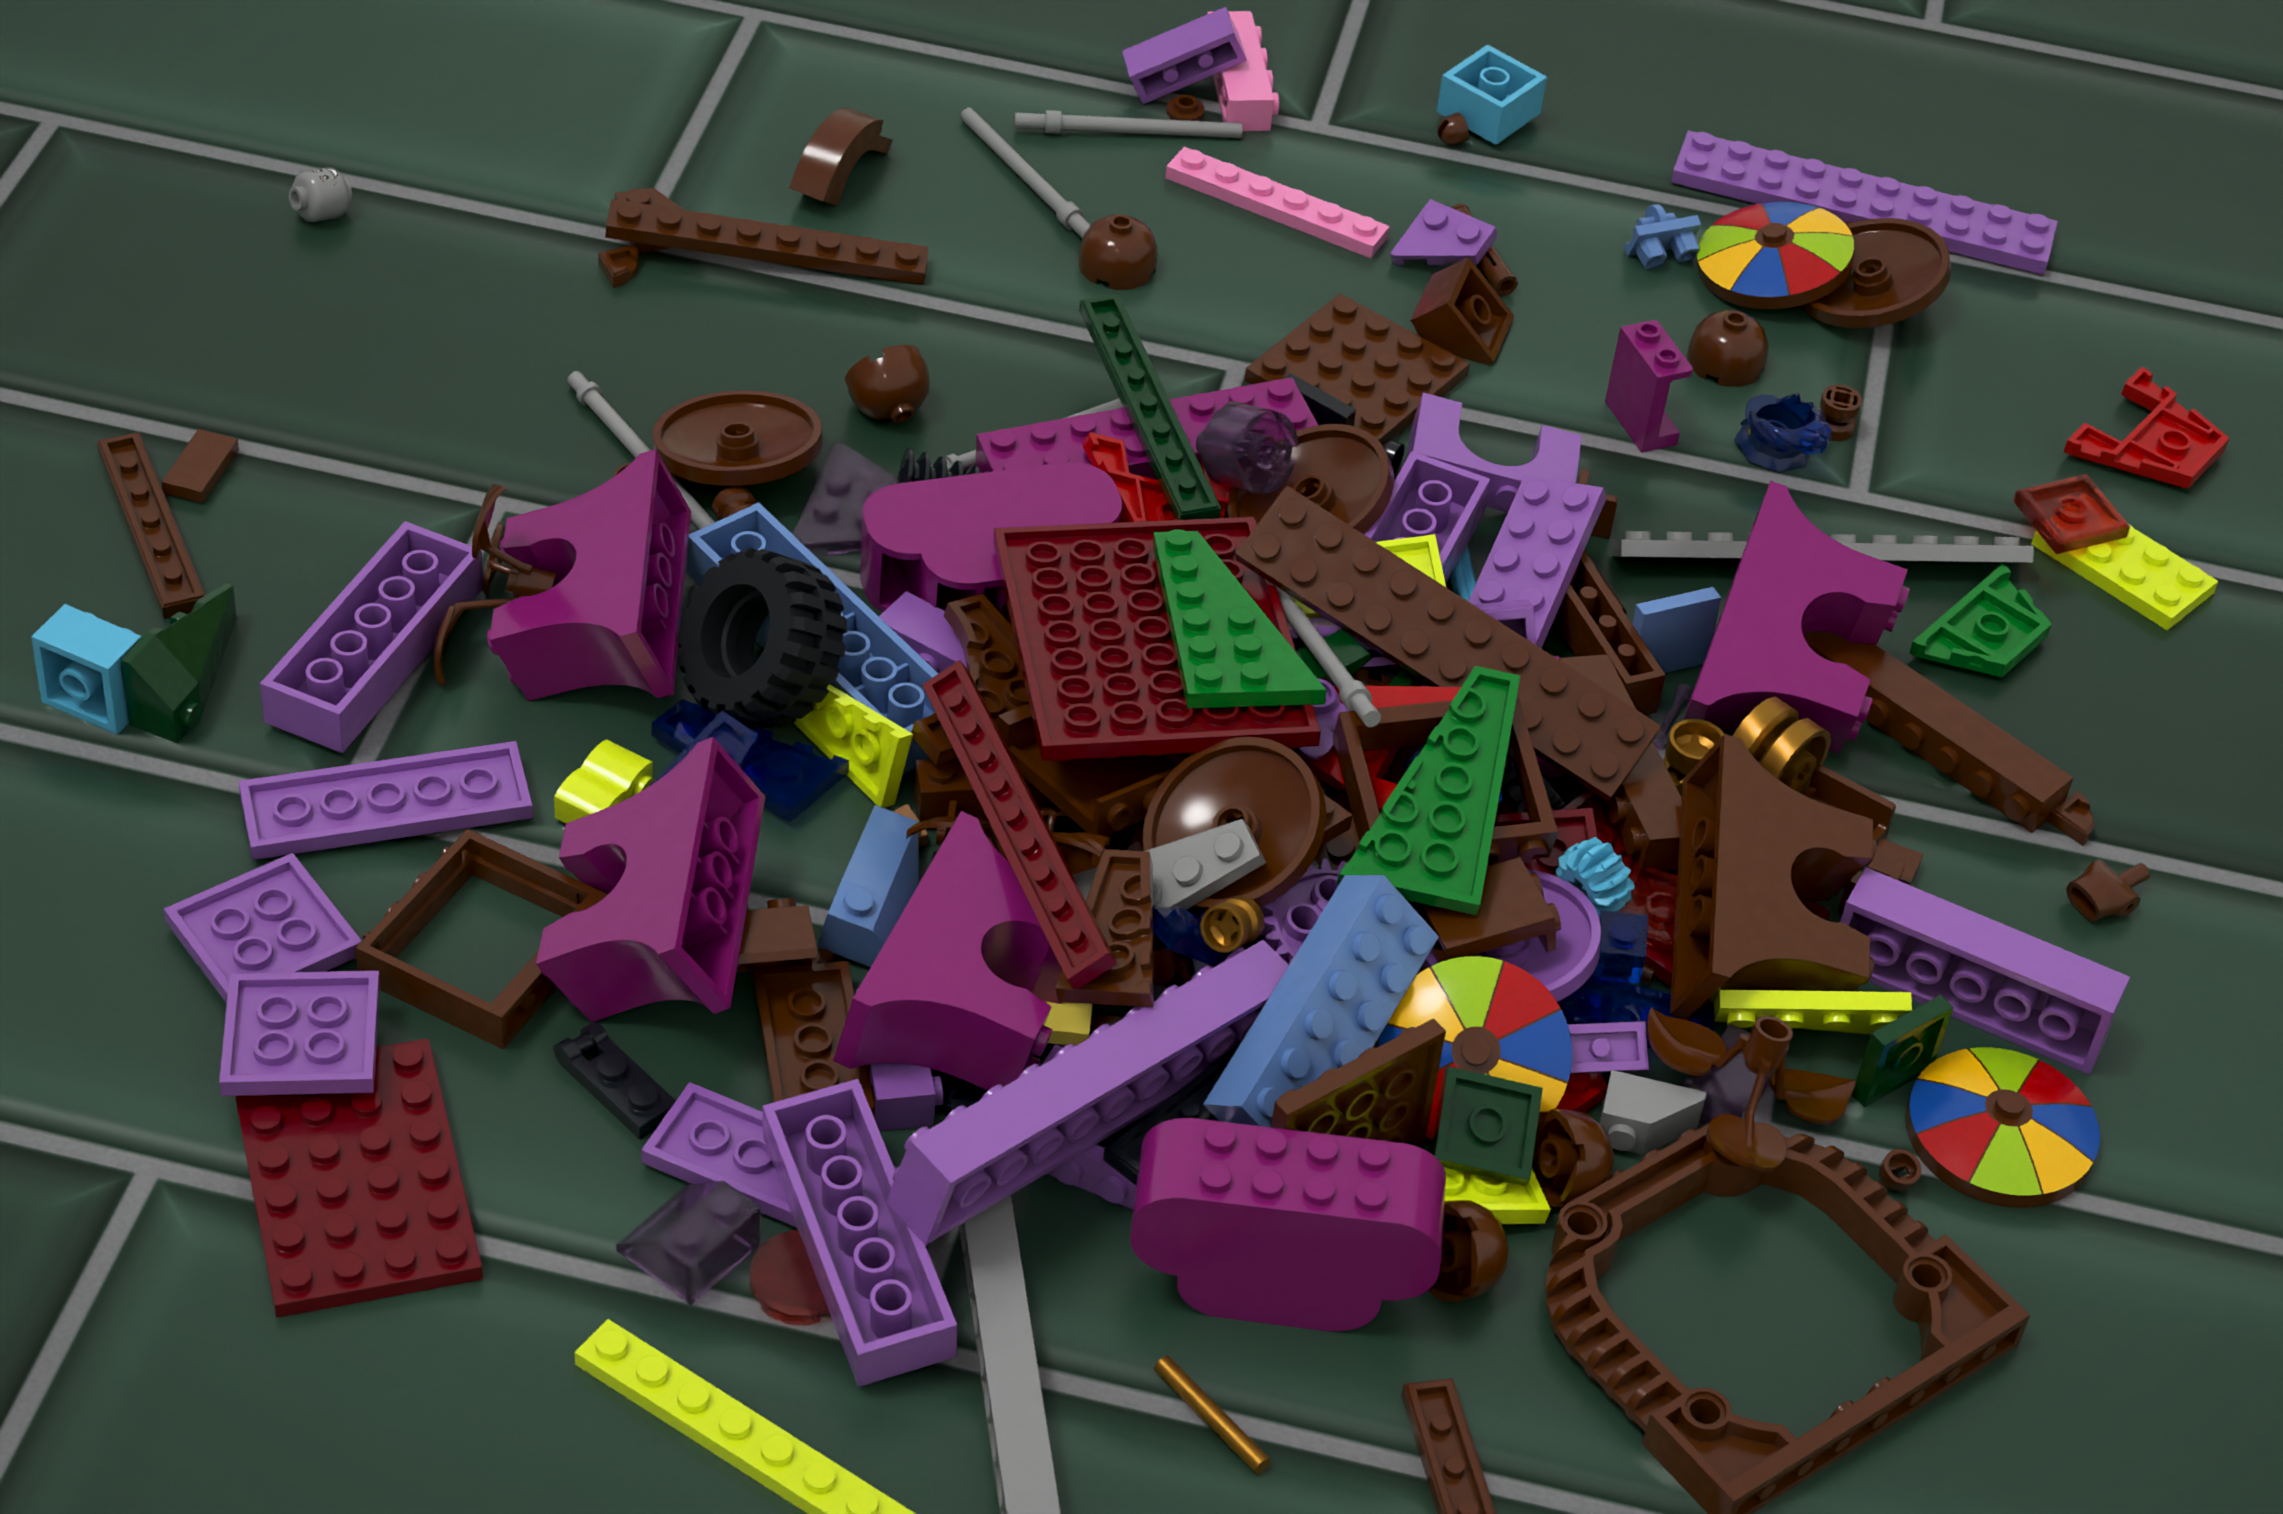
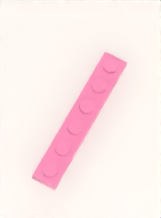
M1183 147L1166 166L1165 178L1368 258H1372L1389 236L1390 226L1375 221L1371 217L1354 213L1337 204L1305 194L1301 190L1287 187L1267 177L1238 168L1234 164L1225 163L1207 156L1198 150Z

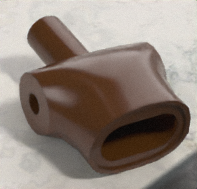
M2099 859L2091 863L2082 875L2067 885V897L2072 905L2091 922H2096L2111 915L2125 917L2133 912L2140 903V897L2134 892L2132 887L2148 880L2150 872L2146 865L2139 863L2117 874L2103 860Z

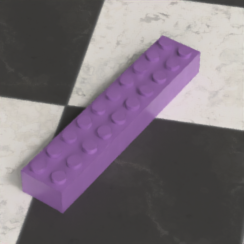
M1264 940L1247 949L1239 947L1224 962L1214 968L1210 966L1202 968L1186 984L1180 987L1172 985L1167 988L1154 1001V1007L1135 1006L1119 1022L1112 1026L1109 1024L1101 1025L1087 1040L1076 1046L1074 1044L1066 1045L1052 1060L1045 1064L1029 1066L1019 1075L1017 1080L1004 1087L1001 1084L992 1087L984 1094L980 1101L967 1108L964 1105L955 1108L947 1115L943 1122L930 1129L926 1126L918 1129L905 1143L904 1148L906 1152L901 1165L892 1176L894 1183L886 1203L925 1245L1150 1113L1235 1045H1240L1289 965Z

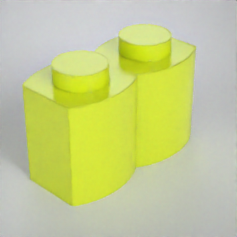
M607 739L602 741L587 756L581 768L572 772L557 790L554 796L555 818L564 823H569L634 796L655 783L653 778V762Z

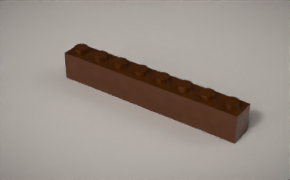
M1813 631L1803 634L1807 644L1816 654L1832 662L1845 663L1870 679L1865 696L1873 699L1865 720L2029 832L2033 833L2046 823L2051 810L2067 799L2074 777L1879 646L1847 641L1839 635L1826 631Z

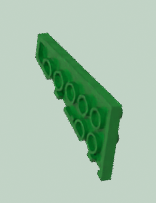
M1180 529L1169 532H1154L1153 550L1187 709L1325 704V687L1198 531Z
M1479 666L1473 668L1450 703L1445 716L1439 725L1435 726L1427 739L1426 745L1418 757H1415L1382 807L1375 823L1363 836L1358 849L1339 873L1336 885L1340 884L1345 875H1384L1406 900L1477 916L1481 904L1520 675Z

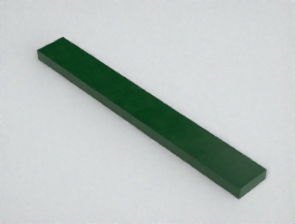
M1120 295L1080 300L1079 312L1175 519L1220 518L1221 507Z

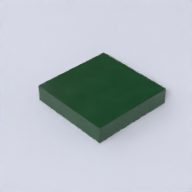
M1939 995L1872 1032L1852 1096L1865 1108L1918 1078L1921 1072L1936 1060L1954 1007L1943 996Z
M1448 1066L1443 1072L1431 1154L1445 1168L1525 1186L1530 1180L1543 1088Z

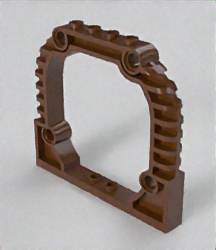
M1708 1123L1697 1130L1694 1128L1687 1130L1676 1142L1662 1150L1654 1149L1650 1151L1639 1163L1629 1169L1613 1172L1608 1181L1570 1200L1561 1208L1551 1244L1553 1257L1545 1282V1308L1551 1322L1552 1331L1565 1346L1567 1354L1573 1360H1577L1585 1368V1373L1605 1389V1394L1611 1401L1617 1402L1625 1410V1415L1631 1422L1637 1423L1645 1431L1642 1445L1707 1514H1753L2017 1347L2023 1336L2030 1314L1951 1238L1944 1235L1935 1241L1928 1234V1228L1920 1220L1915 1221L1907 1214L1908 1209L1900 1201H1894L1887 1194L1885 1186L1879 1181L1874 1182L1867 1175L1865 1167L1859 1162H1850L1844 1157V1152L1837 1147L1828 1146L1825 1148L1814 1144L1815 1139L1804 1134L1784 1137L1787 1143V1153L1782 1165L1772 1172H1760L1752 1167L1738 1165L1718 1153L1708 1140L1707 1128L1710 1124ZM1763 1184L1800 1195L1830 1217L1897 1284L1893 1295V1304L1900 1315L1907 1320L1918 1323L1921 1339L1920 1362L1891 1380L1888 1377L1882 1378L1872 1386L1866 1396L1855 1403L1851 1400L1845 1401L1835 1409L1829 1419L1797 1439L1783 1424L1761 1422L1733 1414L1730 1403L1717 1390L1708 1387H1697L1690 1390L1675 1377L1619 1319L1599 1291L1597 1280L1611 1269L1620 1240L1703 1192L1719 1197H1736Z

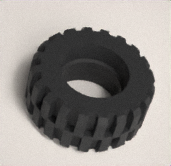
M744 549L718 561L719 567L713 566L709 568L702 576L704 579L702 584L695 586L689 595L692 600L688 609H683L680 619L684 622L682 632H678L677 637L678 647L681 648V655L678 656L679 668L682 673H686L683 680L689 692L693 694L695 701L703 709L710 710L714 715L760 728L772 729L775 726L781 728L794 723L796 718L802 719L814 710L812 705L822 702L829 693L826 688L830 681H836L840 669L837 668L839 659L845 656L846 644L843 643V634L847 633V620L841 616L844 606L840 595L835 593L836 588L827 575L822 574L819 568L768 550ZM770 614L768 639L762 654L754 664L756 637L763 621Z

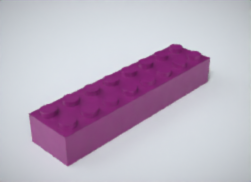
M1292 377L1169 399L1199 463L1201 464L1202 461L1236 469V480L1245 466L1267 446L1288 434L1318 425ZM1124 408L976 434L975 465L979 466L980 473H984L987 470L992 472L1062 462H1080L1092 465L1082 444L1089 432L1123 440L1129 472L1157 480Z

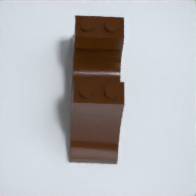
M1726 734L1716 742L1683 778L1670 1015L1685 1020L1700 1009L1714 1004L1719 990L1856 991L1861 985H1865L1869 981L1874 967L1873 959L1870 957V937L1844 923L1831 922L1816 916L1800 901H1829L1842 887L1848 886L1851 879L1864 866H1868L1872 862L1877 848L1876 840L1873 839V819L1820 803L1793 790L1763 768L1751 755L1741 739Z

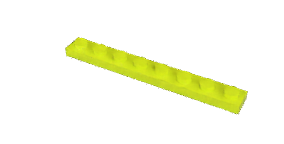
M609 1319L574 1352L576 1366L807 1514H915Z

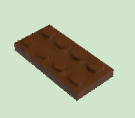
M841 961L753 969V986L772 1103L859 1079L872 1114L875 1116V1105L867 1065L849 1069L833 1062L854 997L849 962Z

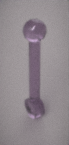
M1680 684L1675 689L1676 698L1661 724L1659 734L1653 741L1657 750L1665 747L1666 733L1683 701L1688 700L1692 695V690L1687 684Z

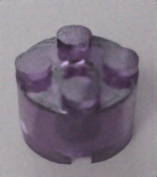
M1228 402L1212 416L1206 429L1201 431L1196 439V449L1201 454L1202 463L1209 478L1218 485L1249 493L1268 494L1275 492L1288 480L1296 462L1290 460L1292 446L1298 447L1295 427L1285 414L1271 409Z

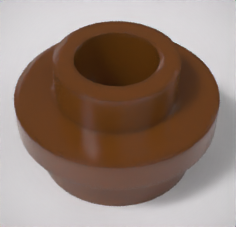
M1180 95L1167 103L1166 113L1169 116V120L1199 121L1204 116V105L1191 95Z

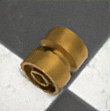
M1686 719L1676 723L1671 728L1663 763L1681 798L1683 778L1724 735L1721 729L1711 722L1701 719Z

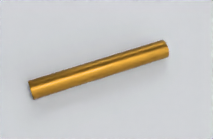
M1168 1355L1162 1357L1155 1364L1154 1371L1255 1474H1260L1266 1470L1271 1463V1459Z

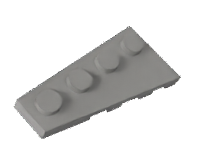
M1243 819L1147 850L1150 851L1153 863V928L1158 927L1267 863L1249 826ZM1097 867L1073 875L1085 900L1087 899Z

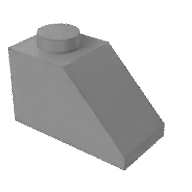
M1611 1070L1599 1123L1603 1126L1612 1148L1643 1155L1678 1139L1689 1129L1694 1128L1697 1130L1706 1092Z

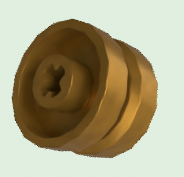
M1776 696L1768 698L1756 706L1732 735L1743 741L1751 755L1771 775L1801 794L1808 788L1813 770L1818 765L1823 764L1831 743L1830 733L1809 718L1799 720L1798 711Z

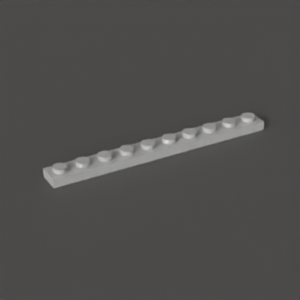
M1625 531V539H1612V556L1741 558L1747 541H1733V533L1708 532V541H1692V532H1667L1666 540H1650L1651 531ZM1831 534V538L1837 542L1879 560L2033 563L2034 546H2020V537H1994V545H1979V537L1954 536L1953 544H1938V536H1913V544H1897V535H1872V543H1856L1857 535Z

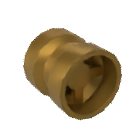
M1236 896L1205 912L1200 923L1201 935L1211 949L1217 952L1228 953L1256 940L1261 935L1264 928L1263 912L1254 900L1245 896Z

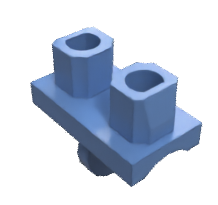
M1660 204L1649 205L1646 209L1645 218L1637 219V226L1633 229L1631 242L1624 245L1627 257L1637 255L1645 269L1658 267L1663 264L1667 257L1665 252L1667 249L1673 250L1676 260L1680 263L1692 261L1700 250L1696 234L1702 224L1698 215L1676 219L1674 213L1666 214Z

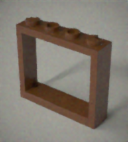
M1518 693L1508 747L1530 823L1494 827L1487 866L1521 857L1522 861L1526 863H1531L1532 859L1548 858L1551 855L1558 834ZM1452 700L1376 708L1381 715V720L1374 727H1367L1355 711L1339 712L1333 734V742L1359 842L1380 815L1363 751L1426 744L1435 726L1439 725L1448 711Z
M467 829L450 848L447 846L444 848L438 861L427 872H422L416 878L412 888L399 902L396 901L390 905L384 918L371 932L363 934V940L356 947L358 971H379L381 991L504 1049L558 988L548 977L542 974L536 965L538 951L492 1003L461 990L396 957L472 875L561 917L569 913L588 909L600 902L608 894Z

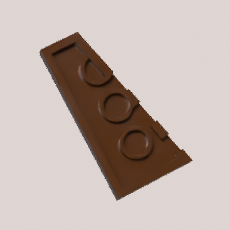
M1104 849L1086 902L1118 964L1078 990L1074 989L1066 979L1063 971H1061L1055 988L1059 1002L1154 1007L1153 863L1150 851Z

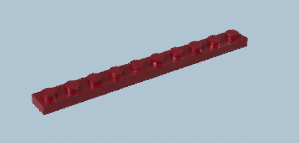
M958 660L922 684L1066 979L1075 990H1078L1118 963L970 672L961 660Z

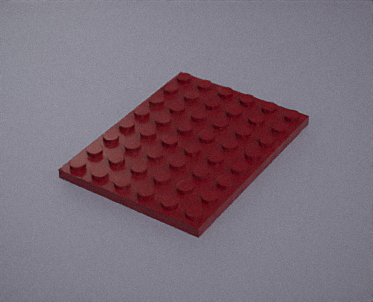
M1254 517L994 528V548L1042 761H1067L1084 758L1111 759L1122 756H1160L1163 754L1197 753L1226 739L1236 737L1265 738L1281 743L1290 749L1319 746L1321 731L1313 705L1188 709L1186 706L1153 550L1154 532H1169L1175 529L1198 531L1295 650L1276 586L1236 561V552L1257 526Z

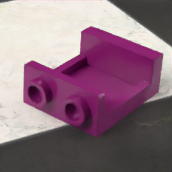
M1656 320L1620 327L1605 398L1606 405L1641 453L1677 445L1680 432L1664 410L1671 382L1691 377L1693 370L1690 363Z

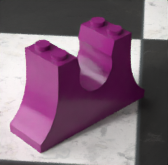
M656 449L640 453L619 474L580 496L553 506L507 518L504 538L500 540L501 551L523 563L532 565V567L557 573L555 585L551 589L537 595L519 597L493 610L491 629L487 631V641L490 650L494 655L500 656L506 666L511 683L514 686L518 685L527 701L597 685L637 687L651 693L656 698L674 694L678 654L677 637L678 632H680L691 510Z
M1770 481L1752 526L1683 720L1701 719L1711 722L1719 727L1721 731L1736 730L1756 706L1764 700L1776 696L1798 711L1799 720L1809 718L1827 730L1831 737L1829 750L1840 754L1847 739L1855 741L1861 724L1864 723L1873 699L1865 696L1870 679L1845 663L1832 662L1816 654L1807 644L1803 634L1813 631H1826L1839 635L1847 641L1877 645L1884 630L1892 632L1898 614L1902 612L1910 588L1902 586L1908 569L1865 555L1832 539L1802 514L1794 503L1787 486Z
M714 737L698 742L678 765L641 792L616 805L565 825L559 859L562 861V864L580 882L608 895L594 906L580 912L569 913L543 928L536 965L542 974L548 977L567 996L570 1003L576 1006L591 1022L641 1005L665 1000L697 1002L709 1008L713 1014L730 1009L765 795Z
M963 811L958 815L854 995L833 1062L849 1069L873 1063H903L923 1066L956 1076L987 1091L996 1085L1001 1084L1004 1087L1017 1080L1019 1075L1033 1064L1040 1065L1041 1060L1033 1056L1034 1054L1042 1055L1053 1030L1045 1026L1052 1007L1044 1001L1063 1004V1002H1059L1055 989L1062 969L1009 861L988 840L978 818Z

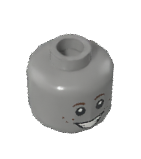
M334 168L302 171L295 177L293 185L289 190V201L292 208L307 222L337 219L343 216L347 207L351 204L352 189L347 178Z

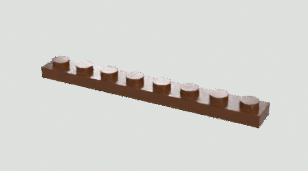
M611 199L605 238L924 285L928 255L927 246Z

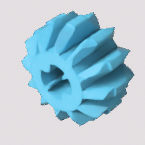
M1593 837L1579 844L1576 843L1558 858L1557 876L1583 892L1595 907L1599 918L1607 917L1611 913L1615 914L1632 899L1631 891L1635 886L1634 882L1628 877L1631 870L1624 865L1622 855H1617L1609 842L1602 843L1601 840Z

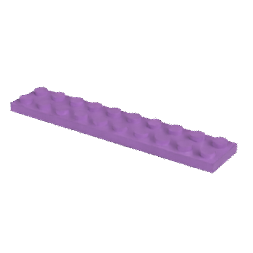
M1689 130L1671 179V183L1755 204L1796 202L1813 205L1836 215L1844 223L1876 218L1910 220L1925 225L1938 233L1945 241L1949 252L2042 275L2045 274L2058 222L2048 219L2041 214L2023 213L2011 210L2004 205H1991L1974 201L1967 196H1954L1935 191L1927 186L1917 187L1898 182L1890 177L1872 176L1861 173L1853 168L1844 169L1824 164L1816 159L1807 160L1787 155L1780 150L1770 151L1750 146L1743 141H1730L1714 137L1706 132H1693Z

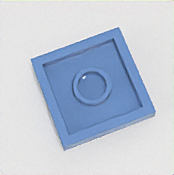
M1714 587L1636 604L1632 625L1664 673L1704 663L1714 635L1721 596Z

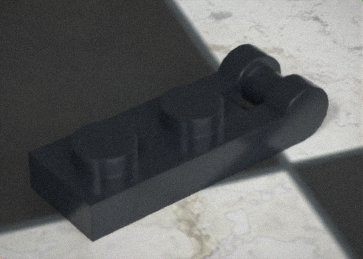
M593 1021L582 1028L580 1031L581 1035L575 1039L566 1038L554 1045V1055L559 1064L639 1140L656 1130L676 1101L609 1039L606 1030L597 1021ZM591 1051L596 1058L588 1061L584 1055Z

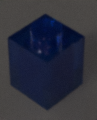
M1601 910L1599 917L1601 924L1600 958L1593 972L1592 979L1639 984L1646 959L1648 915Z

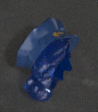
M1799 393L1782 398L1761 394L1752 397L1747 403L1745 409L1746 418L1740 423L1742 427L1734 439L1749 462L1781 472L1803 467L1806 465L1810 454L1823 453L1831 441L1832 430L1827 421H1824L1823 413L1814 407L1813 402L1801 400Z

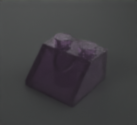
M725 1181L686 1185L616 1244V1251L689 1305H692L760 1246L761 1207Z

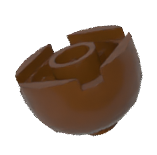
M1117 214L1097 219L1085 231L1081 242L1078 258L1080 271L1090 282L1096 285L1097 278L1109 282V289L1127 290L1145 285L1150 281L1151 273L1155 272L1157 268L1158 250L1156 240L1146 224L1131 216Z
M1719 311L1708 315L1696 326L1689 343L1687 360L1699 377L1705 379L1706 374L1718 378L1717 385L1741 387L1754 383L1759 379L1760 372H1764L1769 344L1763 327L1752 317L1740 311Z
M897 345L881 349L884 357L872 362L868 355L852 366L846 374L845 383L852 401L870 419L885 422L892 421L893 423L908 421L915 415V411L921 407L928 396L930 375L927 364L921 356L919 349L910 345Z
M1553 1109L1549 1112H1539L1532 1169L1549 1207H1564L1570 1200L1585 1194L1609 1180L1614 1164V1152L1603 1126L1594 1118L1584 1112Z
M1471 1200L1445 1201L1441 1265L1435 1282L1436 1286H1432L1429 1289L1433 1296L1444 1302L1469 1300L1484 1294L1501 1279L1507 1268L1508 1243L1501 1222L1491 1210Z

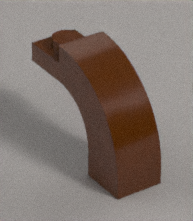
M848 107L833 112L822 122L811 137L800 158L789 188L823 202L838 205L849 174L858 159L869 150L888 154L893 139L880 135L884 120Z

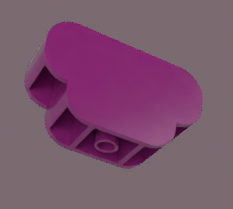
M1080 462L1054 463L899 483L882 487L866 499L862 510L860 581L868 601L882 612L906 591L929 602L935 608L938 607L944 611L949 602L983 593L1011 624L993 543L994 528L1120 523L1122 499L1115 482L1107 473L1095 466Z
M1196 1118L1172 1119L1154 1126L1143 1139L1130 1243L1135 1255L1146 1265L1167 1274L1178 1275L1177 1288L1180 1296L1189 1306L1203 1314L1212 1317L1321 1331L1352 1330L1373 1320L1380 1310L1382 1300L1413 1298L1423 1294L1435 1284L1439 1275L1442 1255L1446 1172L1441 1162L1434 1155L1422 1148L1405 1143Z

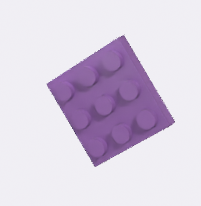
M293 853L164 908L165 922L226 1004L230 973L326 972L356 958V947L362 941Z
M379 971L230 973L219 1079L221 1096L374 1093L380 994Z

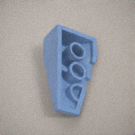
M874 805L831 904L817 947L827 949L832 953L863 965L872 966L920 883L918 833L906 838V831L918 823V821Z

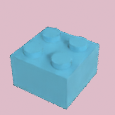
M1487 44L1442 75L1437 112L1445 117L1459 112L1464 117L1468 130L1496 145L1541 114L1547 76Z
M64 604L31 636L41 702L118 735L129 723L121 660L141 639V636L127 628H121L97 618L89 612H83Z

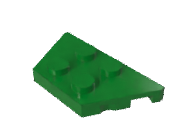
M2001 564L1914 639L1909 654L1922 659L2003 677L2048 637L2052 624L2044 613L2034 606L2033 599L2025 589L2017 591L2009 580L2011 575L2010 569Z

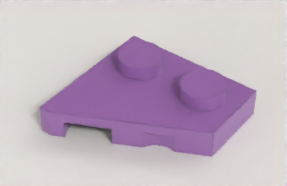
M1430 199L1391 251V261L1396 265H1404L1405 259H1427L1428 265H1444L1446 263H1457L1469 257L1474 265H1477L1498 237L1495 226Z

